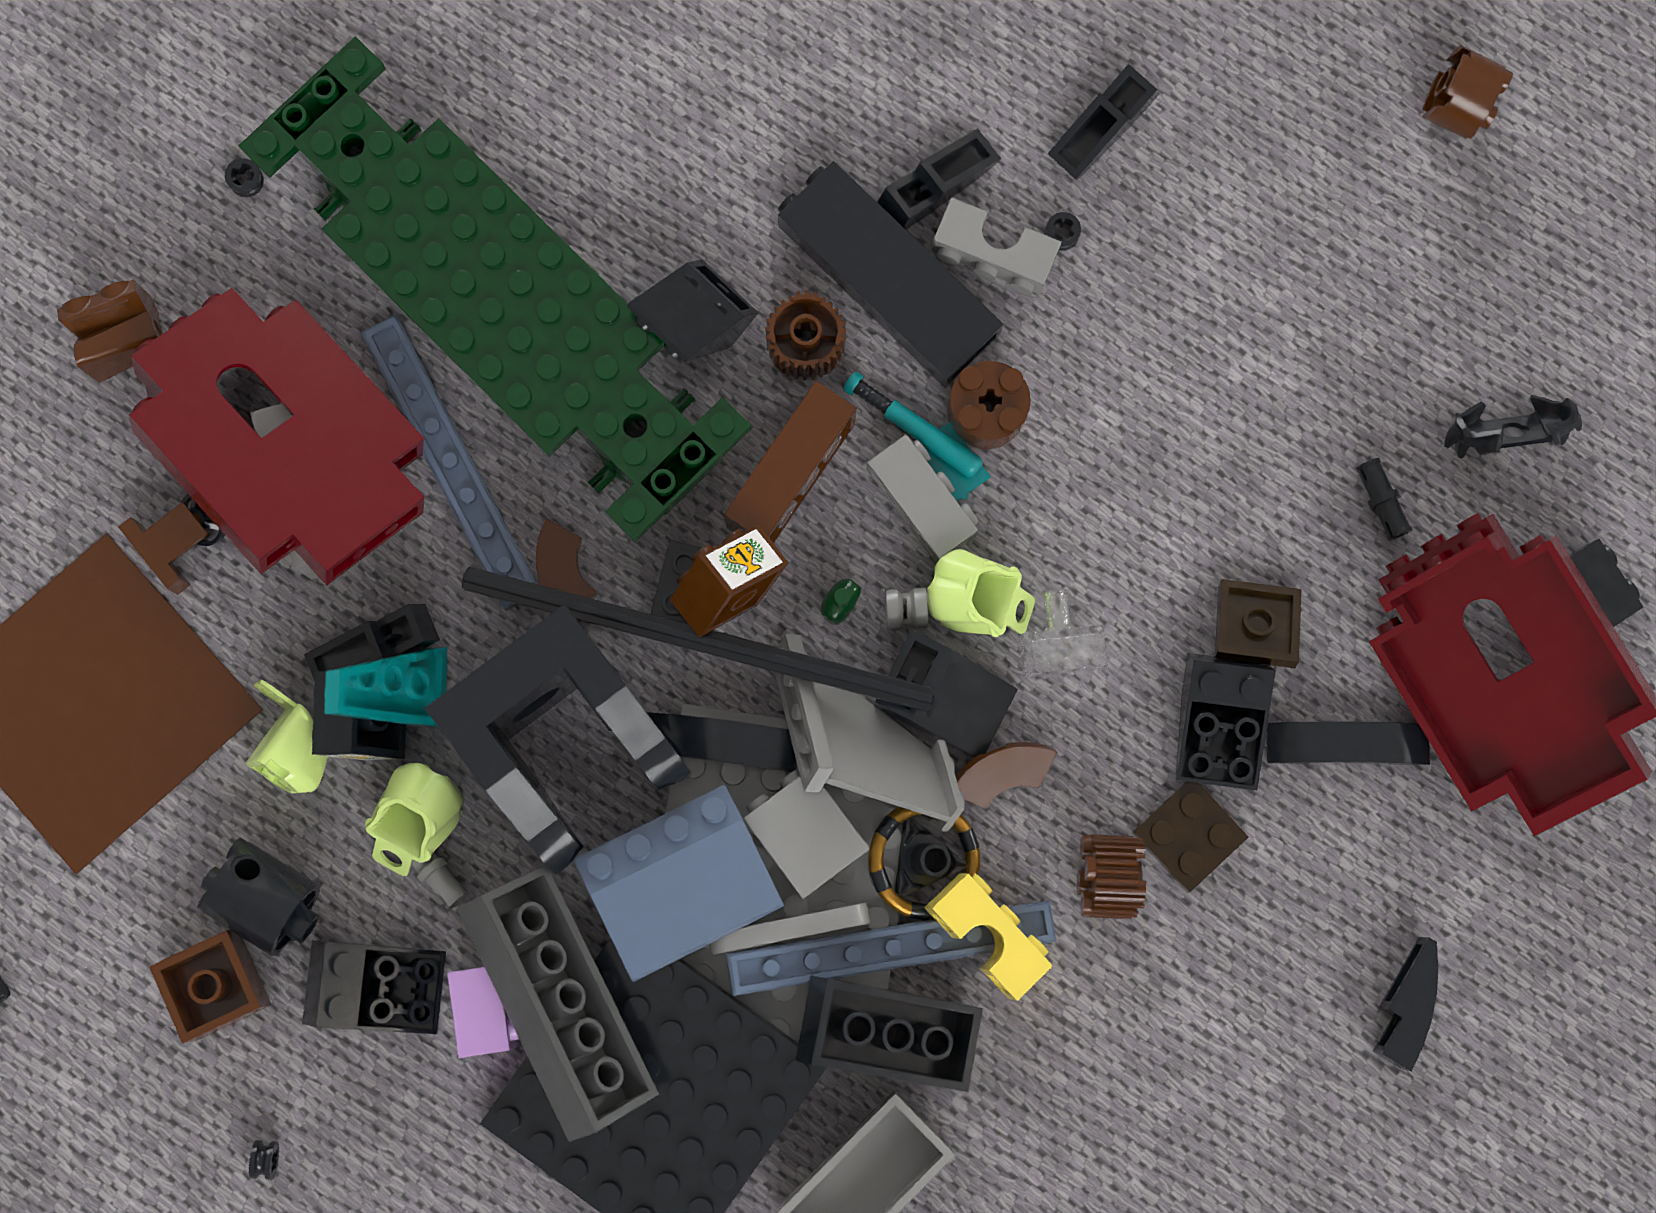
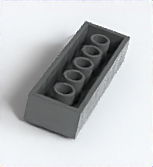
M546 865L457 908L460 918L569 1142L596 1133L659 1095L566 902Z

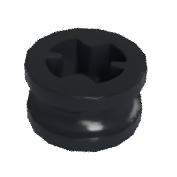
M248 158L233 160L225 170L226 183L240 197L248 198L254 196L263 187L264 176L262 171ZM246 170H249L253 180L244 181L243 185L239 186L240 182L236 179L237 174L244 175Z
M1056 213L1048 220L1044 235L1061 241L1059 251H1067L1073 248L1079 240L1081 225L1076 216L1071 213ZM1060 224L1061 228L1063 224L1070 226L1069 236L1071 238L1066 240L1065 236H1063L1062 240L1054 236L1057 230L1055 225Z
M262 1140L254 1142L249 1159V1177L251 1179H257L259 1175H264L266 1180L274 1179L279 1159L278 1142L272 1141L268 1146L264 1145Z

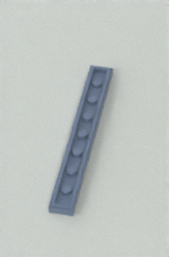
M395 314L362 331L361 334L404 417L424 437L423 454L483 570L537 584L398 316ZM500 600L505 611L519 605Z
M1050 901L1008 907L1020 920L1017 927L1027 938L1033 935L1042 944L1056 942ZM935 919L730 952L726 953L731 994L736 996L810 983L811 975L837 979L994 952L995 941L990 930L983 925L972 928L964 937L956 939L952 938Z

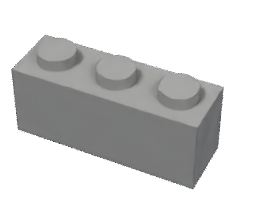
M906 434L869 460L866 470L937 563L945 554L955 549H960L975 538L978 533L975 525L979 521L967 504L964 503L960 506L951 493L955 489L945 474L941 471L936 474L928 464L931 457L925 447L918 440L912 442Z

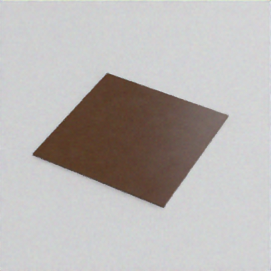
M107 533L0 625V788L76 875L263 710Z

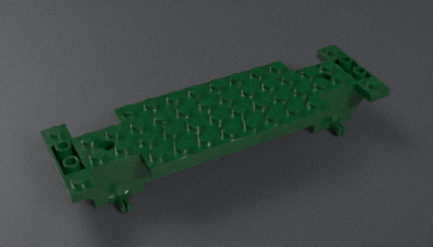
M355 36L238 146L269 178L296 153L307 162L312 170L326 183L328 191L331 193L314 208V211L326 222L338 208L344 207L321 228L323 232L548 457L557 451L577 431L584 438L585 442L600 456L604 465L587 483L598 494L615 478L630 486L605 513L636 543L663 515L671 511L723 460V457L752 429V426L723 397L692 425L681 414L696 401L685 388L669 402L638 371L664 347V342L654 332H648L635 321V314L626 307L628 304L439 118L410 145L408 142L422 131L411 118L395 132L359 96L386 68L383 62ZM364 145V150L360 155L356 157L347 156L351 147ZM637 420L645 422L647 430L642 436L633 438L626 434V428L631 422Z

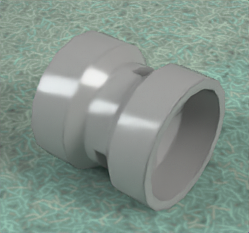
M926 587L913 588L910 592H900L898 589H885L887 629H899L905 624H911L915 628L928 627ZM902 599H905L906 618H903Z

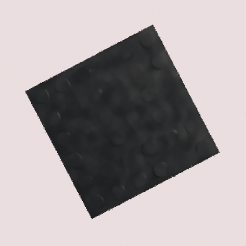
M610 938L594 962L659 1095L596 1133L569 1142L527 1056L480 1125L600 1213H725L827 1067L811 1065L796 1060L798 1048L796 1041L681 958L632 982Z

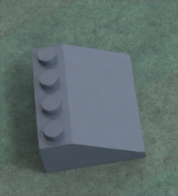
M725 785L573 859L632 982L784 907L778 891Z

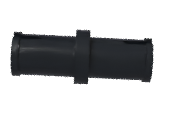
M1380 458L1369 460L1356 467V472L1359 473L1370 497L1368 505L1371 510H1376L1388 540L1397 539L1413 531L1398 501L1401 495L1398 489L1392 488L1381 465Z

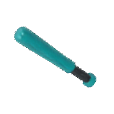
M856 371L849 377L843 388L847 394L859 395L860 398L869 402L877 410H880L887 420L905 431L915 440H918L923 446L963 475L972 477L979 471L982 466V458L897 400L891 401L884 394L869 386L868 383L863 381L864 376Z

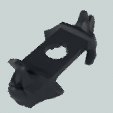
M1531 395L1530 400L1535 409V412L1532 414L1483 421L1480 417L1486 405L1480 402L1461 414L1459 412L1455 413V423L1446 434L1444 447L1448 449L1455 444L1456 454L1458 458L1462 459L1470 447H1475L1479 455L1499 453L1501 448L1553 442L1554 445H1564L1574 428L1577 431L1582 430V418L1577 405L1569 398L1561 402ZM1515 427L1527 431L1522 436L1511 437L1504 434L1503 429Z

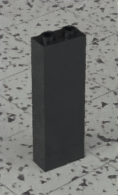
M835 161L825 169L820 166L808 177L806 181L808 186L798 195L795 193L790 194L778 208L780 212L778 214V227L946 388L964 368L1001 334L1003 323Z

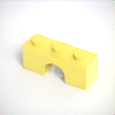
M959 873L924 908L952 938L961 939L978 925L988 928L994 937L995 948L990 959L980 969L1007 999L1018 1001L1053 966L1045 958L1048 951L1033 935L1027 938L1017 927L1020 920L1006 905L1003 904L1000 908L989 897L992 889L980 876L974 874L971 877L968 873Z

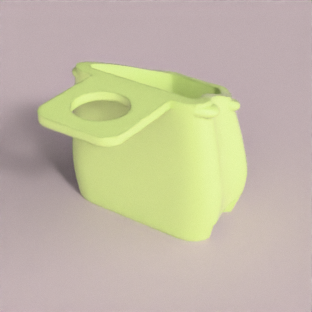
M962 549L950 551L939 559L934 568V579L927 589V603L930 615L936 620L941 621V625L957 632L989 634L993 637L1002 635L1007 626L1019 634L1026 632L1035 599L1020 587L1022 575L1018 568L1006 567ZM1023 600L1025 604L1024 615L1017 622L1016 609L1020 601Z
M257 681L254 687L285 710L245 764L260 773L272 784L289 793L314 791L321 782L328 756L312 755V717L304 706L296 704L266 681Z
M408 763L399 766L393 772L371 818L365 821L366 832L376 838L372 853L373 859L402 876L408 875L413 860L420 863L430 860L431 854L452 833L462 814L460 809L463 805L464 797L456 784L448 776L435 773L426 764ZM383 850L396 854L401 859L402 864L390 861L383 854Z

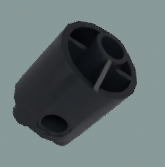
M238 838L229 849L226 856L228 860L222 868L213 867L204 878L201 888L206 890V892L200 899L197 908L267 954L276 956L291 941H297L302 944L315 928L320 915L313 912L312 908L319 895L320 885L251 842Z

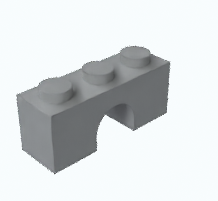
M951 197L933 239L931 251L937 253V258L950 265L957 266L960 262L974 268L973 272L976 275L987 280H995L997 277L1007 281L1013 290L1021 294L1031 295L1034 292L1040 295L1062 242L1025 227L1021 238L1013 247L1008 249L994 248L986 242L982 233L988 212Z

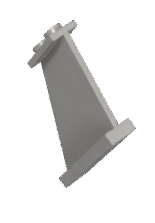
M785 634L778 646L779 648L806 654L801 635ZM775 672L804 792H820L824 784L827 783L936 818L941 831L950 830L965 809V800L963 793L959 790L954 773V761L949 756L945 740H937L932 749H930L860 694Z

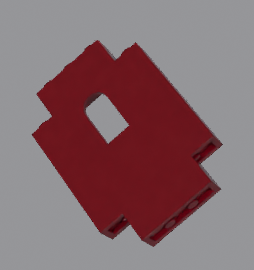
M231 287L221 295L214 294L209 297L202 307L189 317L182 316L170 325L168 331L155 340L148 339L141 343L135 350V353L131 355L135 375L146 386L148 396L137 403L132 413L129 414L132 432L260 574H263L295 550L327 586L423 514L424 496L401 470L423 455L424 437L297 300H294L286 307H276L263 322ZM241 367L253 372L291 413L292 417L261 438L219 392L217 381L226 370Z
M1476 513L1456 525L1460 533L1446 540L1444 535L1440 534L1421 545L1424 551L1422 555L1410 560L1408 555L1405 554L1385 566L1389 574L1378 580L1387 594L1378 598L1386 613L1396 608L1403 622L1396 616L1378 626L1376 630L1379 635L1370 640L1369 643L1471 812L1508 793L1530 831L1536 836L1648 780L1652 770L1628 731L1656 718V695L1557 535L1547 541L1542 534L1519 547L1523 553L1519 556L1495 515L1491 514L1482 519L1480 514ZM1478 599L1491 600L1501 608L1533 660V663L1500 681L1464 623V612L1467 606Z

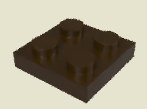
M1221 579L1218 586L1214 658L1295 669L1299 663L1302 589Z
M1185 782L1132 832L1136 838H1143L1144 846L1187 893H1190L1249 838L1199 783Z

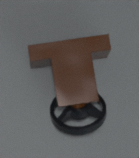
M189 494L185 495L178 506L147 530L132 517L118 526L164 586L177 595L190 586V584L173 562L196 544L211 546L219 543L225 537V534ZM206 530H219L217 536L212 541L204 539L209 535Z

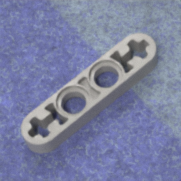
M867 902L742 927L710 943L711 955L871 923Z

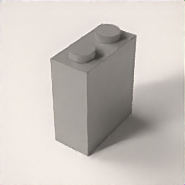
M796 769L779 782L783 789L769 798L764 793L746 806L750 814L743 819L802 899H805L869 851L870 848L824 786L820 792H804L799 769Z

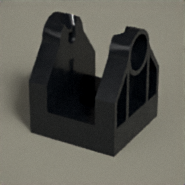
M565 604L425 707L428 714L485 791L555 875L569 866L583 848V845L509 739L576 689L579 690L608 731L615 733L658 790L678 783L691 774V771Z

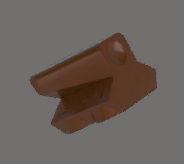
M134 279L112 283L105 286L95 295L71 299L64 303L61 308L57 309L59 322L78 337L74 344L76 365L98 383L133 367L131 355L135 353L137 347L148 339L155 340L163 334L159 323V312L151 296Z

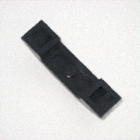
M646 712L679 757L748 765L755 768L786 772L796 770L797 761L789 729L714 718Z
M1318 721L1267 724V764L1364 763L1430 765L1429 741L1417 723Z

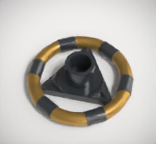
M897 807L884 817L874 831L868 856L869 874L876 892L891 909L907 918L931 920L934 918L924 908L927 904L909 902L902 897L963 869L964 873H968L971 877L974 874L979 876L980 846L973 828L962 815L958 817L952 827L957 831L965 852V861L914 818H911L917 815H927ZM903 822L894 891L884 867V850L887 841L899 824Z

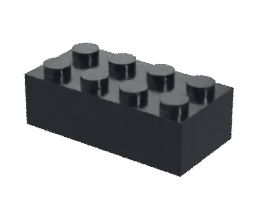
M811 975L796 1060L816 1066L968 1092L983 1008Z

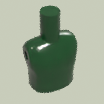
M850 579L838 581L828 591L822 601L820 611L823 618L832 625H838L845 621L856 606L861 594V587Z

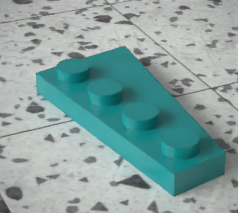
M435 647L326 671L324 714L424 727H438L425 707L446 692L448 647Z

